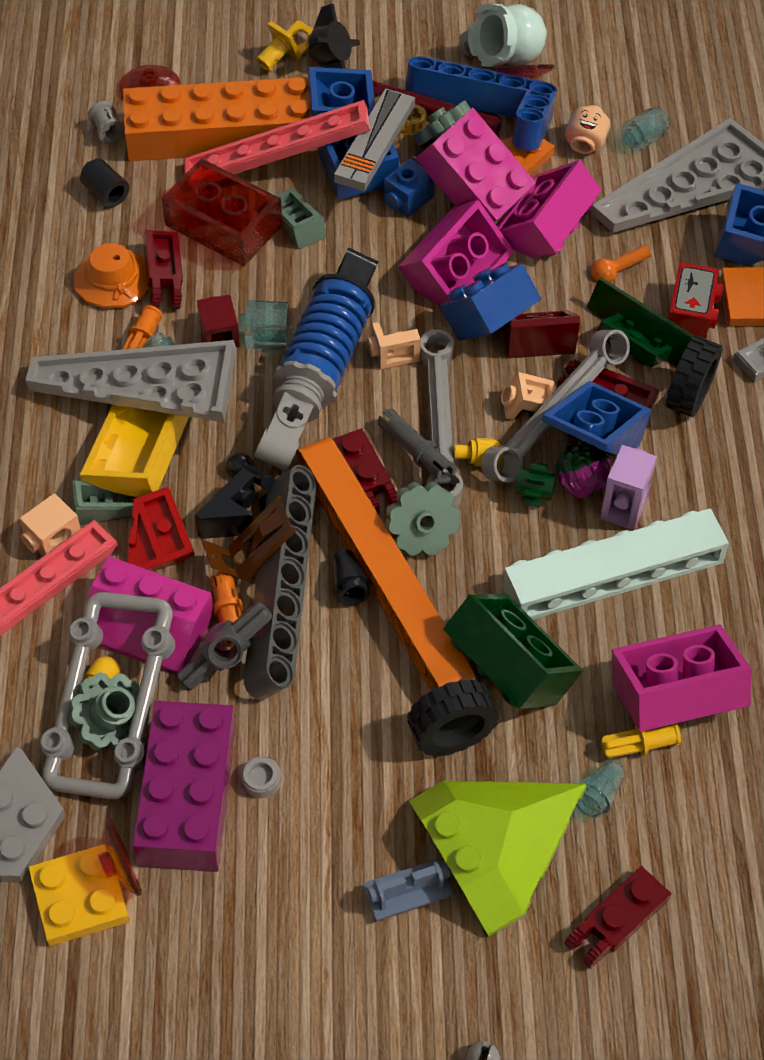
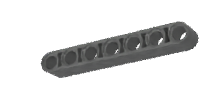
M296 465L276 478L273 486L268 489L266 507L278 495L284 498L282 504L292 528L297 531L257 571L253 604L256 602L263 603L270 610L272 619L249 639L251 646L247 648L243 678L246 691L250 696L258 700L267 699L289 687L295 677L316 493L314 475L302 465ZM283 525L275 529L268 535L264 536L261 541V545L267 539H269L274 533H276L281 527H283Z

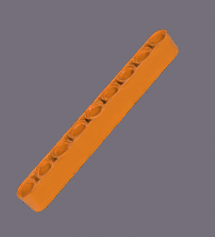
M329 436L297 449L295 453L298 464L305 466L314 475L317 499L347 550L353 552L354 557L370 581V589L430 691L449 682H457L463 679L476 680L466 658L454 648L451 643L452 638L443 630L445 627L443 620L333 439Z

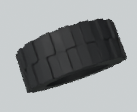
M697 335L691 339L672 378L665 406L690 417L695 416L714 379L721 359L722 345Z
M463 679L457 682L446 683L441 687L432 689L428 694H424L417 703L412 705L411 711L407 715V721L421 752L424 751L426 755L441 756L463 751L479 743L497 726V720H499L500 716L485 684L473 679Z

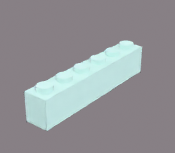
M711 508L699 512L690 511L679 518L665 522L655 521L647 527L634 531L624 530L618 532L613 537L603 540H589L575 548L564 551L555 550L549 552L544 557L530 561H517L505 568L503 590L532 619H536L724 563L729 542Z

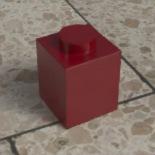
M231 295L213 296L197 300L199 324L204 342L234 340L235 347H240L238 322Z

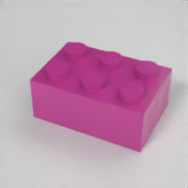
M471 108L415 158L455 206L478 199L494 222L536 184L534 179L474 108Z
M721 624L611 649L612 686L639 732L751 706V667Z

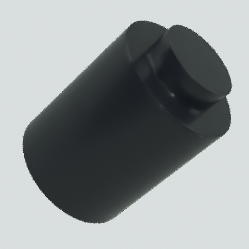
M94 159L83 166L80 175L82 185L106 207H116L125 200L129 193V183L104 160Z

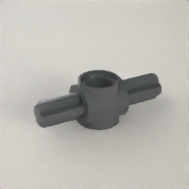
M256 602L234 622L227 620L224 623L214 625L209 630L207 639L199 645L201 652L178 671L177 677L181 683L189 689H194L215 669L223 671L224 669L236 666L242 659L243 652L251 646L249 639L272 619L270 610L263 603ZM222 640H229L234 643V646L227 651H221L215 647Z

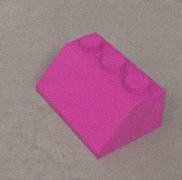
M581 160L535 175L533 179L536 184L501 219L497 227L513 250L534 259L544 255L553 256L564 247V240L579 227L580 223L578 221L586 212L592 209V205L595 204V198L602 190Z
M477 199L454 206L398 268L417 294L441 305L449 299L447 294L463 284L467 287L475 281L472 278L474 275L490 267L492 270L505 263L514 253V250Z
M108 556L96 576L88 596L89 599L98 592H110L159 598L168 602L173 611L169 632L175 639V649L168 658L162 660L160 669L176 675L178 671L190 662L214 617L211 592ZM102 607L97 620V624L103 631V639L99 646L146 663L147 653L142 648L141 639L146 630L155 626L157 614Z

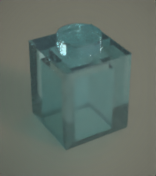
M247 300L246 314L239 315V334H245L246 348L287 350L289 331L288 302Z

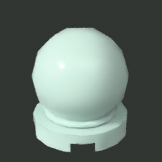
M483 4L475 11L478 15L474 25H469L468 27L470 52L472 56H478L483 67H501L504 64L509 66L527 65L539 57L546 43L547 29L542 17L533 8L522 4L508 6L503 4Z

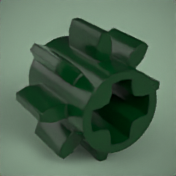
M532 461L530 469L520 468L515 494L524 496L523 505L540 508L542 500L551 501L556 474L547 473L549 464Z

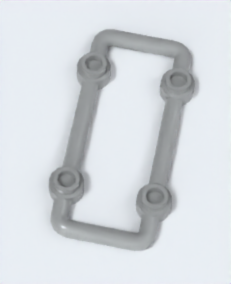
M98 592L88 599L82 618L75 620L71 624L69 637L75 647L54 727L47 730L40 740V748L46 755L42 779L50 790L111 800L120 799L130 791L135 772L145 767L147 747L142 742L161 663L175 649V639L169 632L173 611L170 604L165 600ZM102 607L157 614L155 626L146 630L141 639V645L147 653V659L128 737L122 739L114 749L115 761L120 766L115 784L58 776L61 761L67 760L75 749L74 738L69 734L71 726L69 723V702L74 696L79 694V686L82 683L89 651L97 648L102 642L103 631L97 624Z

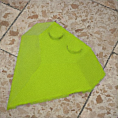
M441 781L409 800L489 937L525 916L531 903L530 899L540 878L543 879L570 823V817L578 800H581L587 784Z

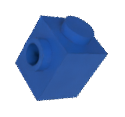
M411 158L384 179V202L391 209L397 210L407 218L433 198L434 180L420 164Z

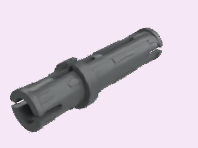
M394 409L383 411L382 413L390 419V422L388 423L383 417L379 416L378 426L413 456V461L422 469L426 468L440 483L450 481L451 478L443 470L446 469L454 476L457 470L456 465L440 453L439 446L431 440L427 441L400 417Z

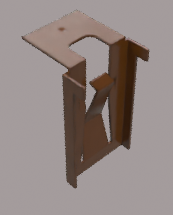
M278 495L228 546L229 550L201 539L211 568L252 583L256 578L251 575L297 531L292 528L282 504L284 498ZM283 525V527L259 546L264 536ZM253 537L248 550H244L246 542ZM242 550L246 560L236 570L224 563L222 555L232 558L238 551Z

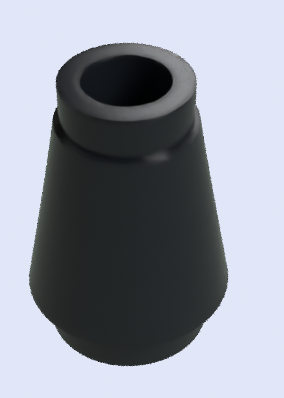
M340 550L332 558L334 594L343 604L356 605L368 597L370 581L354 557L353 552L350 550Z

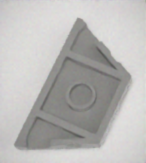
M18 747L14 749L0 770L1 882H23L29 873V866L35 864L66 817L63 807L25 753Z

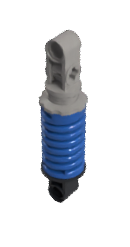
M348 247L337 273L326 274L316 280L310 301L302 314L301 321L297 325V330L294 332L293 338L288 345L283 361L274 371L273 378L277 389L273 395V403L277 410L269 427L266 428L253 457L283 471H287L299 445L298 441L306 422L317 419L322 408L334 403L337 396L336 391L341 383V378L345 374V369L349 365V360L357 346L358 339L362 335V329L375 309V299L367 287L379 261Z

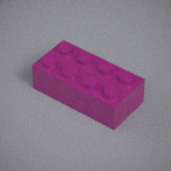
M154 701L133 842L138 867L219 871L236 731L233 705Z

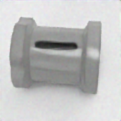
M101 101L89 109L88 119L97 127L99 139L106 144H111L123 137L125 126L123 122L116 118V110L112 103Z

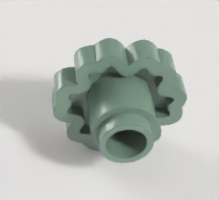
M463 100L448 111L442 107L427 118L430 123L419 129L412 136L419 146L431 138L435 141L471 108L466 100Z
M412 482L407 488L399 489L396 494L397 503H392L387 507V517L385 520V526L393 533V539L398 548L405 550L412 556L417 555L421 550L427 555L432 556L439 550L447 548L449 545L448 535L455 534L459 530L461 515L460 510L452 505L453 495L435 482H430L425 487L417 482Z
M102 672L95 674L92 678L85 679L79 686V694L74 696L69 702V723L74 727L80 728L78 733L79 741L89 745L95 751H101L107 745L114 751L116 745L122 739L128 737L139 684L129 680L126 675L121 673L116 674L112 679Z

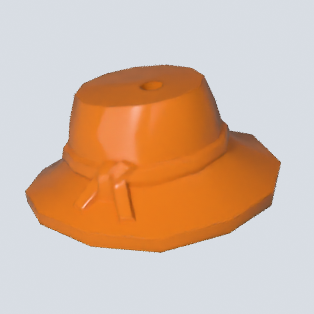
M116 243L102 244L96 247L90 256L83 260L74 273V290L85 303L103 309L126 308L142 301L150 290V287L147 286L145 259L142 255L132 252L122 245Z

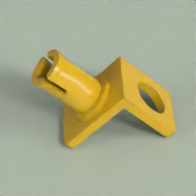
M297 20L286 31L270 21L267 26L272 35V41L255 59L268 72L273 69L285 53L299 61L307 52V40L303 44L296 45L293 36L298 32H304L309 37L313 28Z

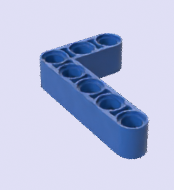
M417 56L408 60L405 90L455 105L466 100L469 107L475 110L514 117L515 125L512 144L522 150H535L540 147L553 117L557 93L555 85L545 81L428 57Z

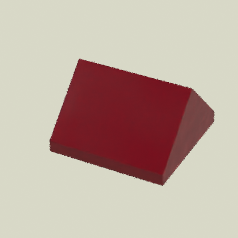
M569 310L519 314L502 326L508 359L575 354L580 316Z

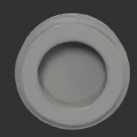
M268 757L252 758L242 768V786L246 793L252 797L267 798L272 796L281 785V771L278 764Z

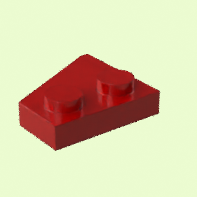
M169 486L134 499L127 563L153 572L195 556Z

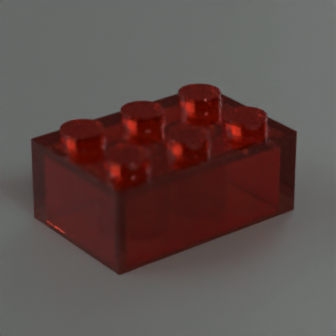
M202 158L162 197L166 226L242 266H245L282 227L281 198Z

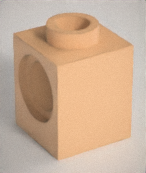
M55 493L20 517L23 530L21 539L31 552L38 551L42 556H45L80 530L78 515Z

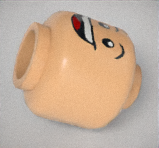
M587 105L579 107L570 116L565 131V138L575 152L591 154L600 150L604 145L610 129V120L598 106Z

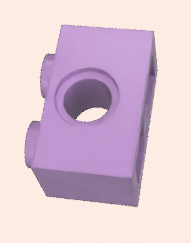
M625 445L621 446L607 478L600 516L601 520L632 531L635 530L649 496L657 456L649 454L642 449L631 448Z

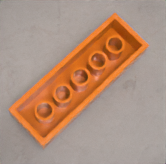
M309 77L123 89L125 139L129 161L186 158L312 117Z

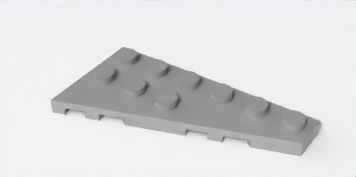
M729 118L593 204L591 215L614 233L728 200L736 183L763 190L764 143L732 118Z
M234 340L32 357L25 381L29 391L225 423L236 347Z

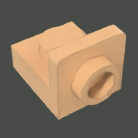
M379 322L372 323V336L367 337V345L370 356H376L380 369L420 362L421 338L417 329L383 335Z
M518 372L510 383L505 385L501 393V403L504 406L505 418L514 420L522 409L536 412L556 391L554 381Z

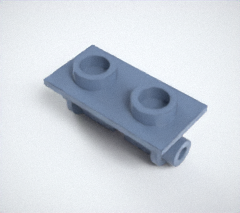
M440 858L363 883L376 922L454 896L448 880L450 878L449 868L446 862L441 863Z

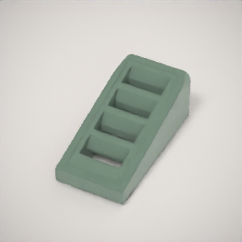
M290 188L265 200L267 208L299 249L326 237L323 217L294 188Z
M72 481L69 503L70 508L78 515L79 524H88L93 520L101 522L132 517L133 503H128L127 495L105 490L85 481ZM118 496L119 503L113 502L112 497Z

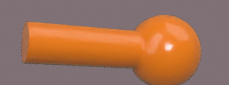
M644 245L612 261L606 258L598 259L591 267V276L595 281H598L599 278H604L608 282H612L616 278L617 272L651 257L650 249L647 245Z

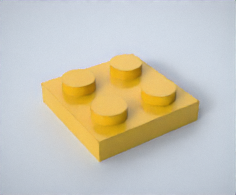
M108 843L29 866L49 947L130 922Z

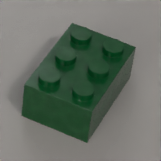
M469 594L443 628L452 638L451 643L454 648L462 654L468 655L477 664L476 669L480 675L494 682L503 691L502 696L506 702L515 708L525 709L557 705L584 671L508 594Z

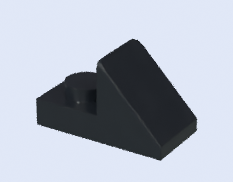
M242 468L195 514L197 535L199 537L209 539L239 536L253 522V515L246 510L252 505L256 497L253 474Z

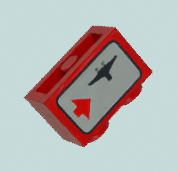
M679 262L668 319L692 335H697L706 339L708 328L715 329L719 309L713 308V303H720L723 284L717 283L719 269Z

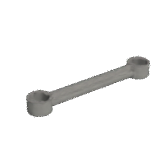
M435 329L427 331L422 335L420 360L427 366L431 441L439 446L442 455L454 463L448 365L453 360L454 339L448 332ZM432 345L445 347L443 350L437 351V353L429 352L426 349ZM444 469L443 472L451 480L446 483H440L431 474L428 477L427 484L435 482L438 485L448 484L454 487L450 493L453 495L452 505L457 507L462 500L463 480L457 472L453 476Z
M597 331L590 341V354L505 446H492L486 450L482 457L481 467L487 479L509 483L518 478L520 468H523V456L551 427V425L541 421L543 414L587 382H592L607 365H618L626 360L630 351V343L623 331ZM610 336L611 351L607 356L605 345ZM503 452L505 464L502 470L503 475L501 476L497 470V460Z

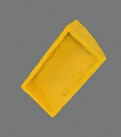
M112 404L80 473L81 479L102 489L134 497H140L157 491L189 417Z

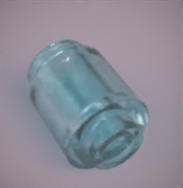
M648 108L625 122L623 125V139L625 143L635 150H642L666 134V130L670 127L667 114L660 108Z

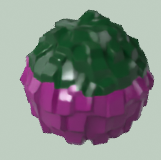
M586 442L580 445L566 446V451L558 456L555 472L559 477L560 485L568 493H571L576 498L585 497L592 493L594 489L598 492L606 488L607 478L612 467L611 458L607 457L604 451H600L596 446L589 445Z

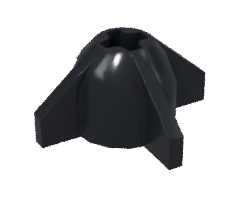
M329 4L321 7L313 31L308 37L306 49L309 56L321 67L346 69L345 60L350 57L351 48L360 45V41L358 39H350L346 28L337 21L335 5Z

